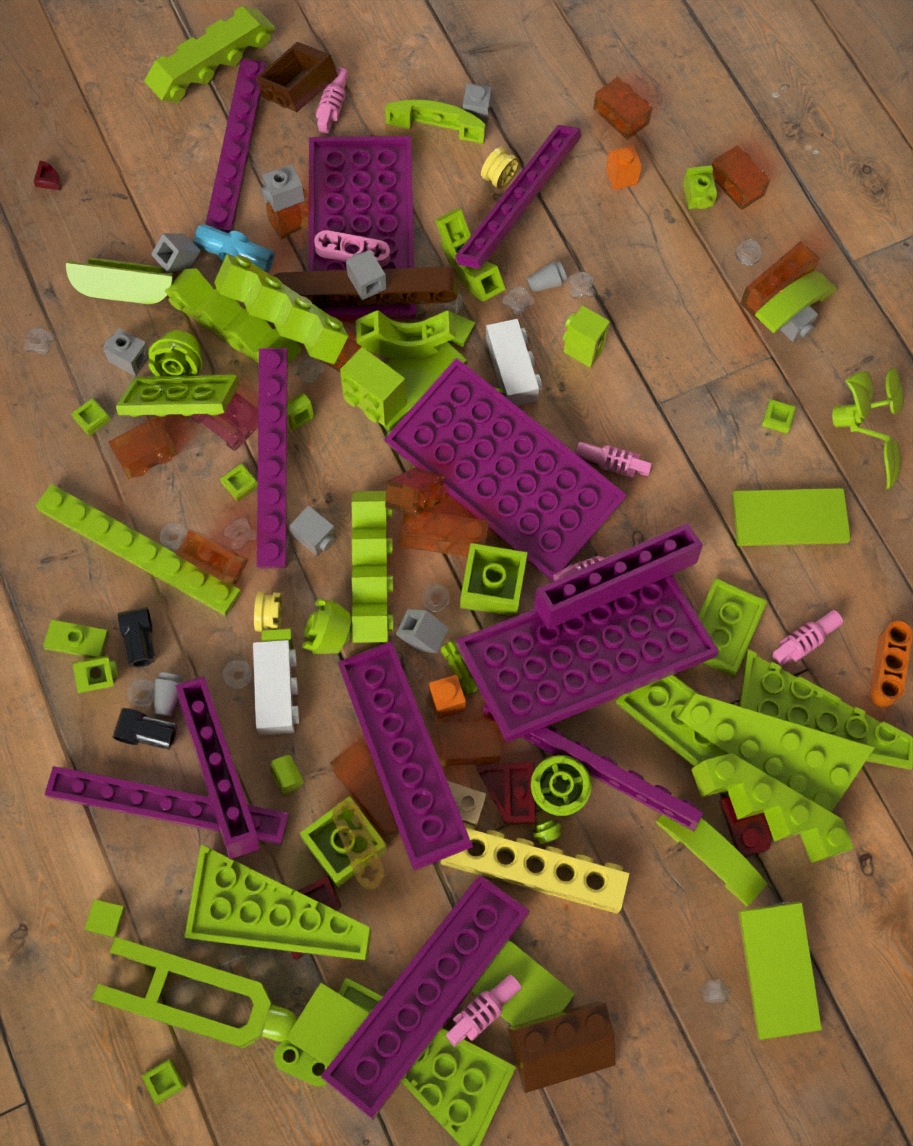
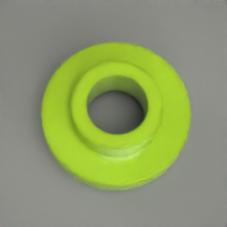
M552 819L536 825L537 831L533 832L532 835L538 839L539 844L555 840L562 836L560 831L561 823H554Z

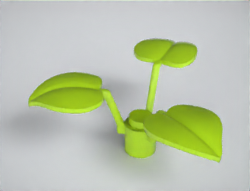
M890 368L886 375V392L888 397L885 400L871 403L870 400L873 397L871 375L868 371H860L845 380L853 393L855 404L834 406L832 412L833 424L835 427H850L851 432H861L885 441L884 460L887 474V486L885 489H890L898 479L902 461L897 440H892L888 435L859 427V425L865 422V418L869 416L871 408L890 404L891 413L898 414L904 403L903 387L897 368Z

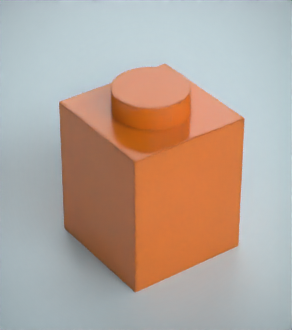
M634 145L609 151L606 172L613 189L617 190L637 185L642 165Z
M457 675L428 683V693L437 720L465 712L466 701Z

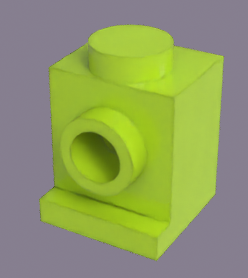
M712 165L686 169L683 187L688 209H705L714 206L717 191L712 174Z
M108 655L72 662L78 693L114 686L113 679L118 678L115 660L109 661ZM98 667L101 669V675L94 678L90 675V670Z

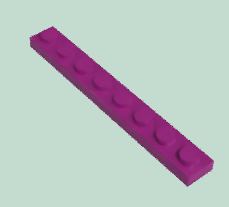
M241 59L205 224L226 233L233 231L261 98L260 87L256 77L267 68L264 61Z
M563 125L556 126L455 257L458 265L481 269L581 138L580 128Z
M259 348L258 569L286 568L287 348Z
M485 703L483 706V717L497 724ZM543 727L521 736L522 739L554 756L567 755L577 759L586 767L590 776L693 832L701 820L703 812L693 802L685 799L681 801L675 798L667 788L661 785L653 786L644 781L643 776L632 770L625 771L618 767L613 759L607 756L599 757L592 753L591 749L585 744L578 741L573 743L564 738V734L555 728L550 727L547 729Z
M56 766L52 767L44 794L47 798L220 832L209 797ZM247 805L258 840L282 845L289 814Z

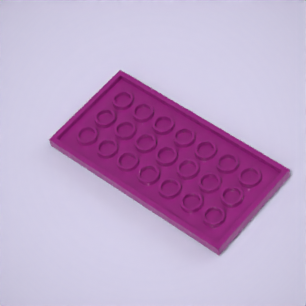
M411 136L309 137V271L347 270L346 262L323 258L316 253L315 236L324 230L386 242L390 248V261L382 269L414 268ZM326 241L323 247H327L328 244H331V242ZM349 245L345 248V251L354 254L360 248L357 245ZM377 251V253L374 254V256L379 257V255L382 254V252ZM415 304L318 307L340 321L357 320L377 310L391 320L416 319Z
M458 358L448 366L384 439L386 444L512 549L527 552L526 560L552 582H554L553 575L565 569L627 498L624 492Z
M672 575L551 629H547L536 609L456 639V646L506 742L717 657L719 653L715 643Z

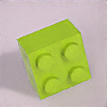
M361 347L340 369L344 400L352 407L357 406L363 410L366 417L372 422H379L385 427L406 405L405 378L365 348Z
M470 543L460 608L511 617L517 616L527 552Z
M350 796L300 832L302 840L337 888H340L387 852V845Z

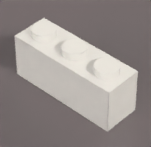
M518 319L486 325L485 340L500 389L504 391L505 397L516 406L536 402L539 391L542 390V382L539 374L535 375L533 367H535L532 351H527L526 348L528 339L525 328H520Z
M288 640L253 643L257 732L259 736L295 733L294 724H299L300 722L299 707L293 706V695H298L297 677L292 678V667H297L296 649L291 650Z

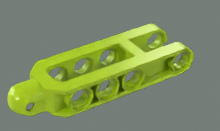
M117 937L114 938L109 953L156 968L145 998L97 984L91 999L240 1048H245L263 1037L277 1042H286V1037L298 1020L290 1010L273 1005L265 986L260 982ZM168 973L183 975L200 983H208L225 989L228 992H236L250 997L254 1006L247 1025L235 1028L158 1003Z

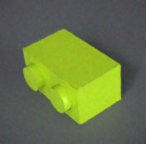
M582 305L576 314L574 312L571 313L565 323L567 331L563 336V341H565L563 352L591 368L605 347L610 321Z

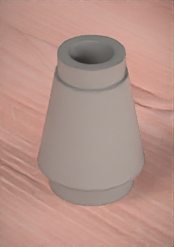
M552 261L530 277H527L526 280L533 293L562 286V283L567 281V276L561 262L554 263Z
M159 672L158 679H155L154 714L172 717V712L178 701L175 685L182 682L183 676Z

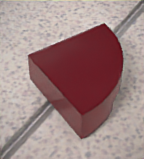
M40 160L33 181L35 187L61 191V180L57 171L49 163Z

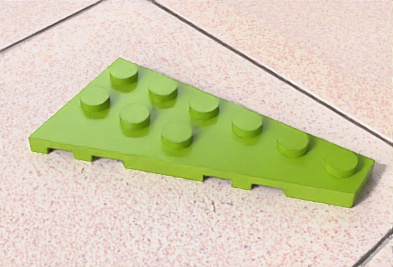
M749 649L747 650L739 707L875 747L866 760L868 762L908 770L913 768L912 736L886 722H880L865 714L866 711L858 707L854 708L840 701L841 698L800 676L796 677L782 670V667L774 662L769 663L758 657L757 653Z
M692 693L676 717L725 753H733L830 812L833 811L875 748L696 693Z
M202 844L200 845L185 932L186 939L368 961L373 928L233 859H229V857Z
M345 978L338 992L369 1013L383 998V996L348 978ZM442 1028L402 1083L460 1146H480L516 1066L466 1040L461 1041L454 1047L446 1038V1034L449 1031Z

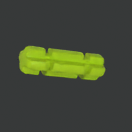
M451 641L441 647V653L446 660L448 659V665L454 675H457L459 683L462 682L461 687L467 696L476 693L479 688L472 678L461 654H458L459 650L455 642Z

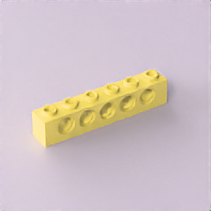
M465 822L464 825L471 843L481 844L484 848V853L480 856H472L468 850L442 859L440 863L444 866L477 875L480 874L487 878L616 914L622 908L629 873L623 872V867L617 864L605 863V866L593 863V859L588 856L577 854L575 858L563 855V850L551 846H546L545 850L533 847L534 843L526 839L517 838L515 842L504 839L505 835L497 831L487 830V833L475 831V826ZM501 851H508L513 855L514 861L508 865L501 864L497 859V854ZM530 859H538L543 865V870L539 873H533L529 871L526 863ZM560 867H567L571 870L573 877L570 881H562L558 878L556 870ZM590 875L598 876L602 881V888L598 890L591 889L587 885L586 878Z

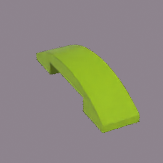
M402 100L388 103L385 106L386 125L410 129L412 121L459 130V139L484 144L485 123L473 114L456 106L431 100Z
M820 271L808 273L775 295L757 311L755 316L769 330L775 333L789 324L795 315L818 300L822 302L834 294L838 288Z
M661 815L656 821L677 843L681 841L725 882L724 886L746 907L750 905L767 885V882L750 862L702 818L694 832L664 815Z

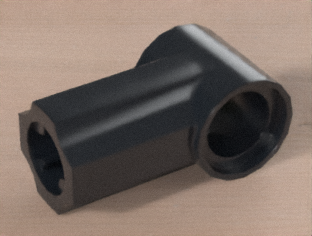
M148 607L118 612L121 635L125 639L129 666H149L155 662L150 635V632L153 631Z
M122 708L112 738L130 745L142 743L170 750L176 737L177 725L147 717L146 714L137 710Z

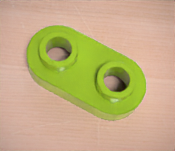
M288 1041L281 1042L274 1052V1061L281 1071L317 1087L327 1085L321 1076H316L313 1072L314 1066L321 1062ZM288 1050H293L296 1054L295 1060L291 1063L286 1062L284 1059V1054Z

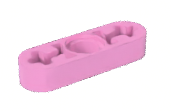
M329 230L319 232L314 239L316 253L323 258L346 262L353 255L364 253V248H368V250L372 251L373 255L377 251L382 252L379 257H375L381 268L390 261V248L386 242ZM326 241L331 242V244H328L327 247H323ZM349 245H357L360 248L354 254L345 251V248Z

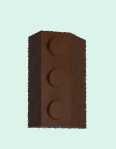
M596 1001L507 1028L524 1093L615 1066V1035L606 1003Z

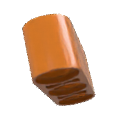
M903 621L891 622L878 639L870 698L876 706L881 708L893 705L903 695L905 690L913 635L910 626ZM890 633L896 634L900 638V642L894 641ZM886 659L893 661L896 669L890 668L886 663ZM882 686L889 688L892 696H887L883 692Z

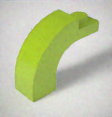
M456 208L435 219L442 241H440L442 250L465 288L474 297L483 302L506 290L497 265L488 261L485 262L481 269L458 265L455 256L471 237L462 210Z
M377 310L356 320L357 344L374 354L389 358L413 359L439 353L440 344L456 338L454 314L447 310L421 322L400 323L389 319Z

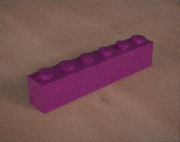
M686 523L536 590L534 608L547 629H551L696 564L703 544L689 524Z
M205 677L175 685L182 714L229 859L259 850L258 836Z

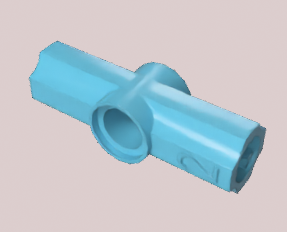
M205 224L199 225L195 231L193 243L200 249L218 255L222 261H224L227 254L235 257L236 255H242L250 259L253 264L265 272H269L273 265L275 257L273 250L250 242L247 236L238 231L226 233Z

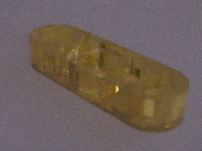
M342 801L333 810L335 826L357 882L365 889H375L384 880L383 866L359 807L352 801ZM348 809L349 813H356L352 816L355 828L359 825L362 826V829L353 830L346 836H344L343 832L349 831L348 825L345 820L339 821L338 819L342 816V810ZM360 836L366 839L368 845L364 852L354 853L350 850L349 844L354 837ZM370 854H373L374 858H369L368 862L372 870L378 869L379 871L375 874V881L370 882L368 878L362 879L361 875L365 874V868L362 861L356 865L355 860H363Z

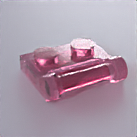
M237 392L232 397L225 413L219 414L222 419L238 430L237 433L229 431L209 414H193L191 416L192 420L196 423H202L226 441V445L233 451L237 450L258 428V408Z

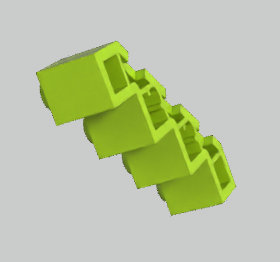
M241 6L234 10V16L226 21L220 19L205 29L206 34L198 39L191 37L177 46V52L168 58L163 55L156 59L144 82L162 101L179 103L191 82L208 85L219 64L236 67L242 59L247 46L264 49L276 27L258 9Z
M227 254L214 281L218 293L244 302L249 315L274 323L280 336L303 343L310 357L335 364L348 338L343 323L313 305L309 299L300 296L285 286L278 278L269 275L257 267L247 257L242 255H236L235 257Z
M197 268L184 269L172 282V285L164 290L170 297L169 302L176 309L186 313L199 322L206 330L212 331L229 343L232 348L242 352L258 364L259 348H287L288 365L302 350L295 340L280 336L277 329H272L264 319L249 315L247 309H243L235 299L219 294L217 289H214Z
M352 491L353 643L388 642V631H394L393 614H388V593H393V575H387V555H393L392 538H387V518L392 517V501H386V491Z
M733 753L704 760L691 769L701 798L728 791L738 820L764 813L774 842L801 835L811 863L832 858L854 849L843 819Z

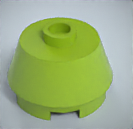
M180 330L169 331L152 344L149 349V368L156 377L197 376L202 370L199 342L187 332Z
M318 598L315 605L319 606L317 612L310 614L303 633V636L307 637L308 641L303 643L302 648L311 650L312 654H338L344 643L347 644L352 634V627H350L351 613L332 599L327 601Z
M551 756L543 760L536 767L532 775L531 791L536 803L544 811L553 815L566 816L579 811L587 803L591 794L592 783L588 770L580 761L571 756Z

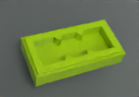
M51 619L43 647L45 650L87 658L101 657L104 654L109 632L104 629Z

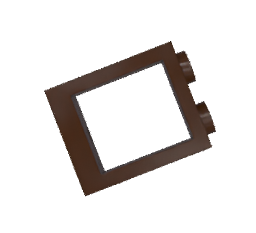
M296 42L260 73L256 80L260 87L259 92L265 100L298 112L338 77V73L330 54ZM302 70L307 71V73H305L291 87H284Z

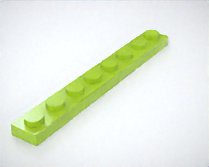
M53 484L48 487L35 505L39 512L224 616L228 615L242 594L239 588Z

